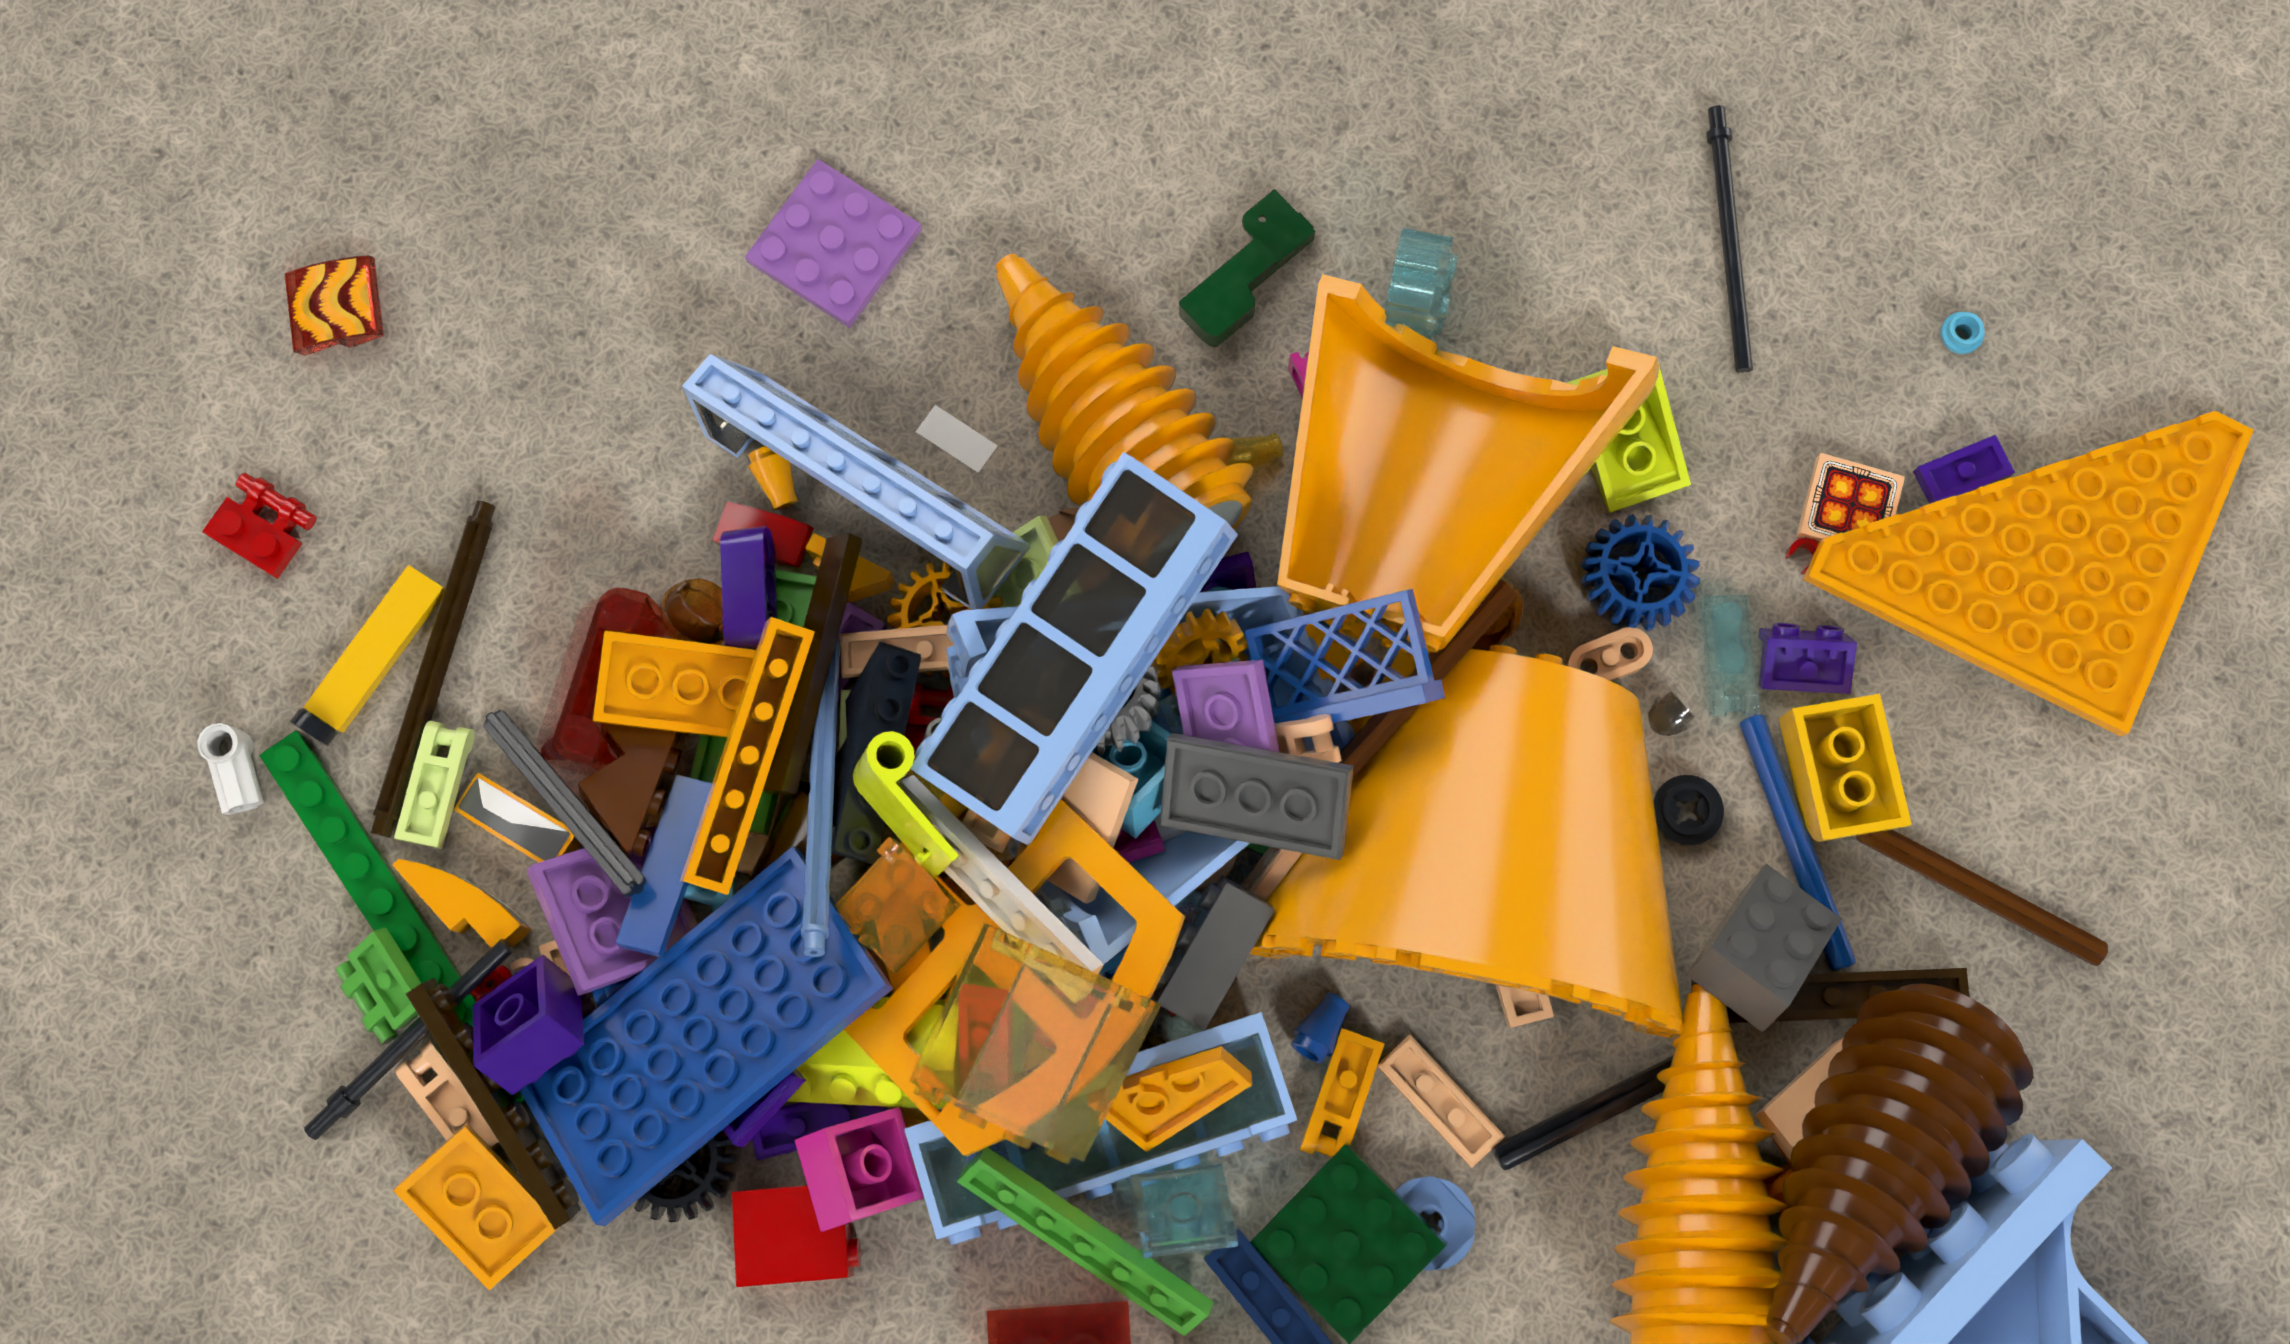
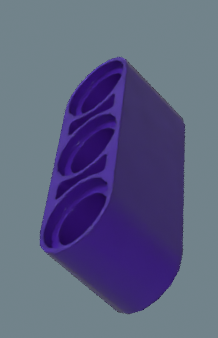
M767 526L723 531L721 534L723 633L725 645L729 647L757 650L766 621L770 617L777 619L775 549L773 536Z

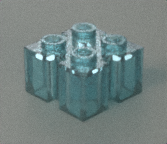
M1402 228L1384 306L1385 314L1387 315L1385 323L1394 327L1396 323L1406 325L1431 340L1432 334L1440 336L1450 301V294H1448L1450 284L1454 278L1458 260L1457 254L1450 253L1453 237Z

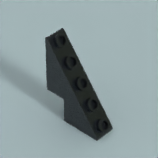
M879 641L845 700L847 738L835 757L832 854L874 865L877 863L885 821L859 793L854 785L853 773L856 764L875 736L882 732L890 731L905 735L921 662V654Z

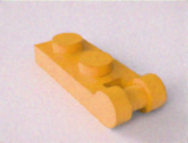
M1341 1028L1299 1151L1310 1155L1316 1151L1329 1156L1331 1159L1346 1142L1351 1145L1385 1045L1384 1043ZM1324 1121L1341 1126L1337 1139L1320 1134Z

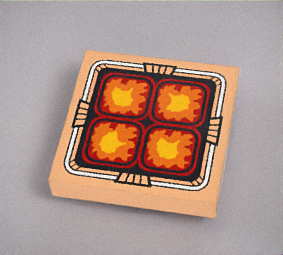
M1820 453L1816 457L1796 536L1811 538L1819 543L1826 537L1841 532L1845 533L1896 515L1905 477Z

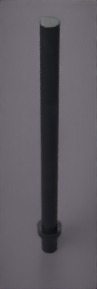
M1716 105L1708 109L1710 130L1707 131L1706 137L1707 143L1712 145L1735 370L1737 373L1752 371L1753 363L1729 142L1733 137L1732 129L1727 127L1725 107Z

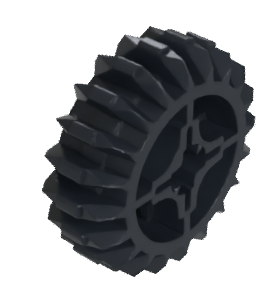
M721 1130L708 1141L711 1154L708 1173L705 1172V1168L697 1161L695 1152L683 1164L688 1169L683 1167L675 1168L636 1201L634 1209L638 1212H643L652 1203L650 1218L660 1220L667 1208L669 1222L679 1221L682 1208L688 1220L696 1219L698 1217L697 1202L705 1211L714 1209V1203L709 1194L712 1193L719 1198H725L728 1192L723 1186L718 1184L719 1180L734 1181L736 1178L734 1172L724 1170L725 1162L736 1163L739 1161L738 1154H725V1147L734 1145L728 1136L721 1138L720 1133L723 1132ZM678 1176H682L687 1180H693L699 1185L693 1192L680 1198H671L660 1194L664 1186L670 1185Z

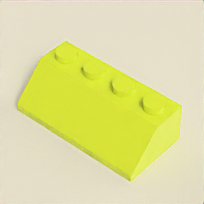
M882 997L873 1006L876 1009L881 1008L890 997ZM938 999L909 1031L907 1040L921 1057L964 1100L967 1090L963 1089L962 1000ZM842 1030L797 1068L806 1081L787 1100V1102L918 1108L845 1030ZM934 1083L923 1092L937 1109H942L950 1101Z

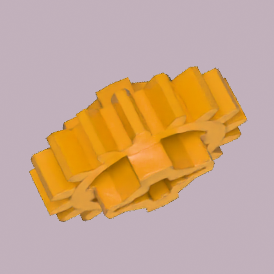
M1205 609L1201 617L1195 618L1192 611L1187 612L1186 621L1181 624L1178 623L1150 666L1154 667V670L1157 672V680L1161 688L1166 689L1169 687L1172 695L1176 697L1172 670L1176 669L1175 667L1247 661L1248 658L1243 650L1248 648V644L1235 618L1229 620L1226 612L1221 611L1214 618L1211 610Z

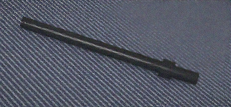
M500 939L449 988L455 998L456 1007L514 952L509 943ZM420 1017L348 1086H340L327 1098V1106L304 1127V1131L310 1138L314 1140L319 1139L339 1118H347L360 1106V1098L429 1033Z

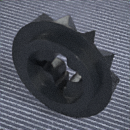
M1694 775L1675 776L1662 784L1655 794L1653 802L1656 823L1664 838L1679 843L1681 846L1700 845L1712 838L1721 827L1724 817L1723 801L1716 788L1707 780ZM1698 797L1699 799L1693 809L1697 820L1688 818L1677 824V816L1681 810L1676 806V802L1679 801L1685 804Z

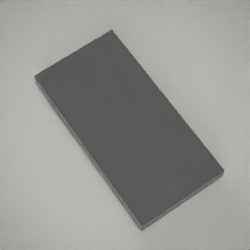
M1172 733L1167 738L1160 826L1340 860L1344 855L1354 766Z

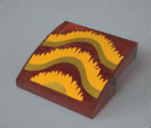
M365 255L335 259L284 273L293 352L305 356L337 344L351 348L384 336L374 257Z

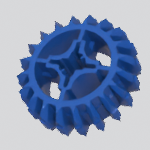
M1634 514L1627 516L1624 525L1618 519H1614L1609 524V531L1600 528L1595 534L1597 542H1589L1586 546L1585 551L1591 557L1583 558L1580 567L1589 573L1583 575L1580 581L1584 586H1594L1586 595L1587 601H1595L1597 599L1602 601L1596 609L1597 615L1604 614L1607 609L1614 613L1610 619L1611 625H1617L1625 617L1627 618L1626 626L1630 628H1636L1639 620H1641L1642 626L1646 631H1651L1655 627L1656 621L1665 627L1672 621L1671 614L1680 617L1686 611L1683 603L1690 604L1694 600L1695 594L1690 589L1698 586L1700 578L1691 572L1698 569L1700 561L1687 559V556L1694 550V544L1681 546L1679 541L1684 535L1683 530L1676 531L1672 536L1666 532L1670 524L1668 520H1663L1657 528L1653 526L1654 520L1651 514L1644 517L1641 525H1639ZM1637 542V548L1631 557L1620 556L1618 560L1608 559L1610 551L1615 547L1625 543ZM1654 548L1663 554L1669 565L1663 564L1656 559ZM1639 561L1640 566L1645 569L1643 573H1648L1641 584L1640 579L1635 576L1637 572H1632ZM1610 580L1618 581L1625 587L1626 598L1614 588ZM1662 585L1672 586L1668 597L1654 603H1643V597L1647 594L1648 588H1661Z

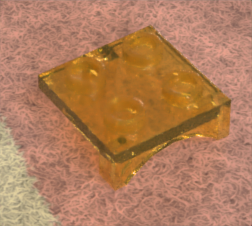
M888 837L877 849L881 857L839 900L835 907L851 926L849 931L860 936L858 941L871 948L892 972L897 973L961 904L922 864L919 865L916 862L915 856L902 842Z

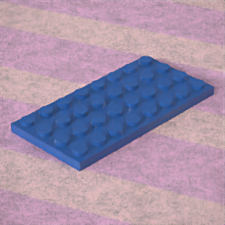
M792 846L664 952L663 958L658 957L583 1020L585 1044L574 1055L564 1058L544 1072L536 1082L527 1084L520 1089L596 1225L604 1227L893 989L831 895H829V937L825 939V954L820 957H810L804 954V939L801 937V928L803 927L806 858L797 848Z

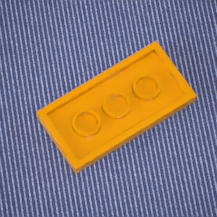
M604 631L593 722L727 738L756 650Z

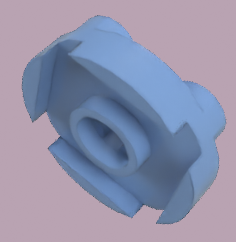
M1432 1176L1410 1179L1397 1187L1395 1190L1419 1214L1422 1211L1428 1215L1437 1212L1441 1217L1436 1223L1440 1229L1438 1233L1448 1244L1423 1270L1447 1269L1462 1260L1470 1250L1475 1236L1474 1208L1464 1191L1449 1180Z

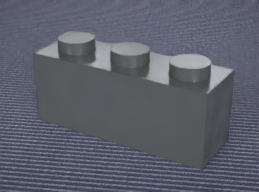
M1223 875L1217 884L1210 882L1201 895L1198 907L1202 908L1194 924L1187 922L1180 931L1175 947L1179 948L1172 962L1167 964L1153 993L1157 1004L1203 1030L1207 1028L1275 911L1267 900Z

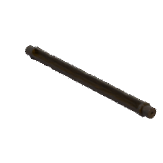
M476 501L472 516L467 518L373 815L376 817L371 829L372 834L391 838L395 822L399 821L422 733L426 723L432 719L493 527L491 519L495 506L490 503Z

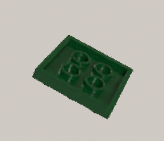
M1348 1142L1250 1241L1255 1249L1348 1344H1351L1448 1244Z

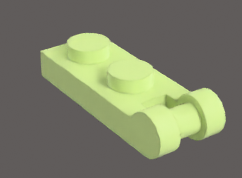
M428 721L426 723L394 839L443 849L466 759L474 743L475 732L473 729L458 727L456 730L445 728L444 723ZM441 745L450 747L447 758L436 756Z

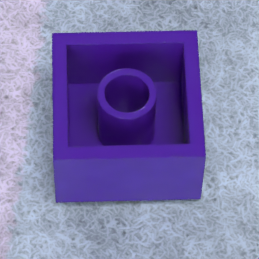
M543 954L473 1004L474 1067L512 1095L527 1084L536 1082L544 1072L564 1058L574 1055L585 1044L581 995H577L570 976Z

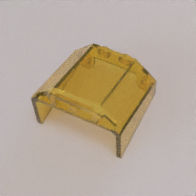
M981 922L909 1076V1082L916 1085L914 1094L938 1105L943 1099L960 1108L961 1112L958 1117L968 1123L985 1129L989 1121L1006 1129L1003 1138L1016 1145L1029 1149L1032 1142H1035L1045 1147V1154L1061 1162L1070 1164L1072 1157L1084 1162L1161 1004L1032 943Z

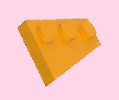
M1220 1046L1085 1090L1084 1102L1147 1152L1252 1086V1074L1250 1070Z

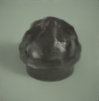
M1672 691L1663 698L1658 695L1648 712V721L1651 729L1663 736L1675 735L1682 731L1685 732L1689 729L1686 724L1695 717Z

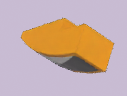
M478 772L453 809L537 862L577 851L581 845L565 824Z
M398 859L392 864L452 931L464 934L472 926L491 948L500 939L505 940L513 948L532 930L510 907L489 892L463 878L426 864Z

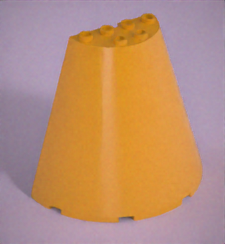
M1322 274L1317 289L1277 585L1287 594H1290L1288 600L1290 605L1309 613L1413 589L1427 651L1436 653L1447 646L1651 394L1659 374L1658 360L1655 356L1612 346L1606 361L1608 375H1599L1580 380L1578 386L1553 379L1510 372L1468 357L1437 350L1438 346L1435 342L1420 335L1406 325L1396 323L1395 327L1387 325L1385 323L1387 318L1386 310L1369 295L1362 284ZM1401 602L1389 604L1380 619L1381 623L1396 633H1399L1405 622ZM1376 608L1364 611L1372 616ZM1348 614L1342 624L1341 631L1359 640L1367 623L1354 614ZM1374 630L1372 637L1381 639L1382 645L1390 649L1393 641L1377 630ZM1402 647L1399 650V653L1403 654L1408 652Z

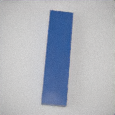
M676 775L641 871L646 877L647 882L643 886L644 890L639 895L634 894L631 898L615 942L619 947L663 958L689 884L680 881L712 783Z

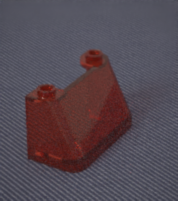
M616 587L588 601L578 613L537 737L536 748L550 765L590 776L617 759L610 752L607 741L593 722L604 631L665 638L671 621L667 614L647 593Z

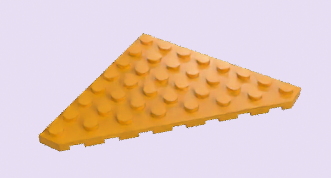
M2212 411L2179 424L2175 423L2127 441H2120L2068 460L2065 459L2013 478L2010 477L1979 487L1976 490L1958 496H1952L1924 505L1900 515L1896 514L1866 524L1863 527L1845 533L1841 532L1826 537L1819 542L1803 580L2120 737L2127 735L2138 713L2254 429L2217 411Z

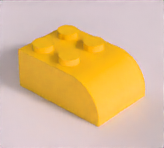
M1880 693L1792 708L1778 718L1798 806L1807 831L1815 841L1821 842L1912 825Z

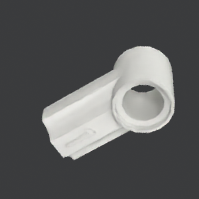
M222 723L211 724L206 727L199 735L197 741L198 750L201 756L208 761L222 814L230 815L258 808L259 805L264 803L251 757L253 742L250 736L240 729ZM231 736L232 748L227 754L221 756L219 752L220 743L225 737Z

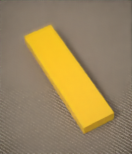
M407 565L303 708L336 730L344 733L441 601L445 588L410 565Z

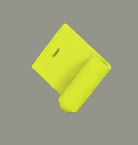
M893 731L882 732L872 739L856 764L853 773L854 785L915 856L916 862L919 865L922 864L935 879L959 855L898 786L913 765L915 756L910 741L900 733Z

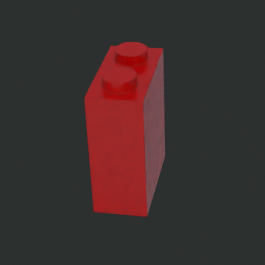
M807 1185L732 1192L736 1287L849 1278L854 1276V1267L861 1265L859 1238H852L851 1222L821 1232Z

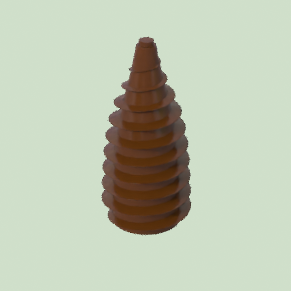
M1909 984L1898 990L1881 992L1871 996L1861 1005L1857 1013L1856 1024L1852 1025L1845 1033L1842 1041V1050L1830 1061L1828 1078L1820 1083L1815 1092V1108H1812L1805 1115L1802 1123L1803 1139L1799 1140L1792 1149L1791 1163L1794 1172L1789 1174L1783 1182V1196L1789 1207L1779 1218V1228L1783 1238L1789 1242L1788 1246L1782 1248L1778 1254L1781 1274L1778 1284L1773 1289V1301L1766 1318L1768 1325L1766 1333L1776 1343L1795 1344L1802 1342L1830 1310H1838L1837 1303L1850 1291L1861 1293L1868 1290V1282L1864 1277L1870 1272L1884 1275L1898 1272L1900 1261L1894 1251L1903 1253L1922 1251L1927 1246L1928 1241L1924 1229L1942 1228L1948 1224L1951 1218L1948 1204L1960 1203L1968 1198L1971 1193L1969 1178L1983 1175L1989 1168L1990 1158L1988 1152L1998 1150L2004 1145L2007 1138L2006 1126L2018 1121L2023 1113V1100L2019 1091L2031 1085L2034 1078L2033 1067L2013 1030L1999 1016L1981 1003L1964 994L1941 986Z

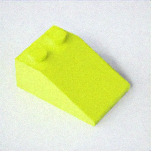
M1660 366L1658 378L1651 394L1591 467L1606 508L1610 513L1691 485ZM1608 369L1581 377L1579 379L1567 383L1578 386L1580 380L1593 378L1599 375L1607 376Z

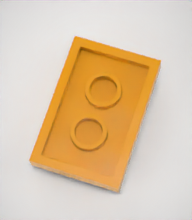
M468 1123L396 1185L393 1190L489 1291L557 1230H554L527 1185Z

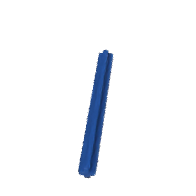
M1760 714L1745 718L1740 722V728L1798 884L1802 890L1839 916L1765 716ZM1841 921L1823 949L1830 969L1835 971L1850 967L1856 962Z

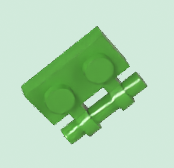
M382 928L369 934L347 955L349 961L340 964L335 971L343 982L340 988L346 998H353L364 1017L361 1019V1022L369 1033L374 1032L381 1045H384L398 1036L395 1030L406 1027L418 1016L406 993L422 983L388 929Z

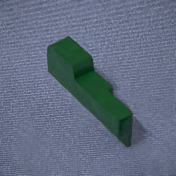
M1273 189L1243 215L1242 227L1253 240L1179 301V317L1203 342L1212 347H1218L1254 317L1255 298L1252 291L1314 240V226L1300 212L1297 213L1276 189ZM1264 217L1266 221L1260 222L1258 219Z

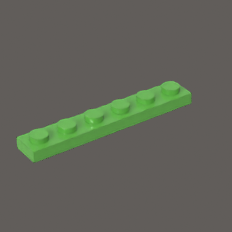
M990 1148L982 1149L962 1169L957 1180L959 1184L1181 1335L1185 1336L1209 1316L1214 1301Z

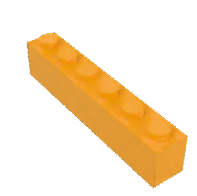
M773 617L766 621L680 881L722 894H729L815 631Z

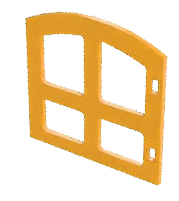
M996 737L964 772L957 784L973 796H976L1003 742ZM947 793L939 800L959 821L964 818L969 810L968 807ZM1062 798L1039 830L1038 835L1008 869L1034 894L1066 859L1072 858L1136 920L1137 926L1124 957L1107 989L1089 1016L1081 1018L1002 939V929L976 903L968 905L939 875L934 879L922 864L919 865L916 862L915 856L902 841L840 909L856 934H858L896 891L904 888L945 931L943 940L881 1008L876 1009L874 1006H871L844 1030L963 1156H969L1003 1141L1040 1119L1071 1095L1104 1063L1130 1031L1153 995L1171 958L1185 916ZM977 962L1003 989L1013 991V999L1054 1039L1057 1049L1051 1057L1028 1075L1002 1092L974 1107H970L908 1043L907 1035L971 963ZM933 1083L950 1099L941 1112L923 1094Z

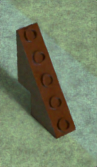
M600 723L601 734L618 759L578 783L579 796L592 815L633 861L635 855L642 857L647 847L651 831L646 830L645 827L650 814L658 816L662 808L666 790L661 789L665 775H674L682 753V750L676 749L681 734L689 736L690 733Z

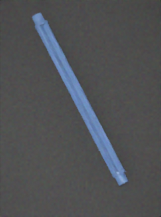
M838 637L811 741L810 793L805 865L806 885L803 927L801 928V937L804 939L803 952L806 956L820 957L825 954V939L829 937V879L831 871L840 655Z

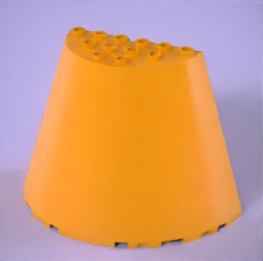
M1491 645L1489 651L1470 649L1442 680L1445 698L1420 704L1352 779L1343 857L1340 860L1305 853L1301 854L1267 899L1275 911L1250 954L1277 960L1291 957L1292 955L1312 957L1314 945L1322 946L1321 957L1356 961V957L1372 959V963L1402 966L1552 996L1575 1004H1581L1582 1000L1592 1003L1591 1008L1614 1016H1621L1624 1013V1020L1634 1023L1633 1031L1677 1039L1682 1034L1684 1020L1643 721L1638 698L1624 687L1612 681L1562 665L1563 659L1555 655L1536 654L1535 658L1517 655L1515 648L1504 645ZM1398 652L1390 667L1407 678L1416 668L1414 656L1409 652L1406 654ZM1384 655V656L1381 657L1380 660H1381L1382 662H1383V660H1384V658H1385L1386 655ZM1375 668L1366 687L1370 685L1378 669ZM1385 675L1382 683L1394 680ZM1373 715L1348 721L1355 735Z

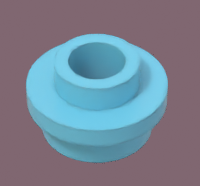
M1957 312L1950 315L1943 322L1940 329V337L1945 347L1957 354H1969L1982 344L1985 337L1984 325L1982 320L1973 313ZM1955 329L1964 330L1967 333V340L1958 337Z

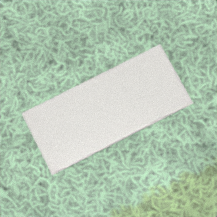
M936 405L916 430L918 434L978 473L998 446Z

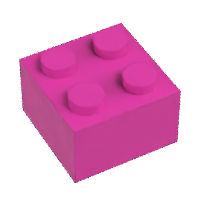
M900 1107L823 1128L795 1140L821 1232L924 1198L904 1129L906 1126Z

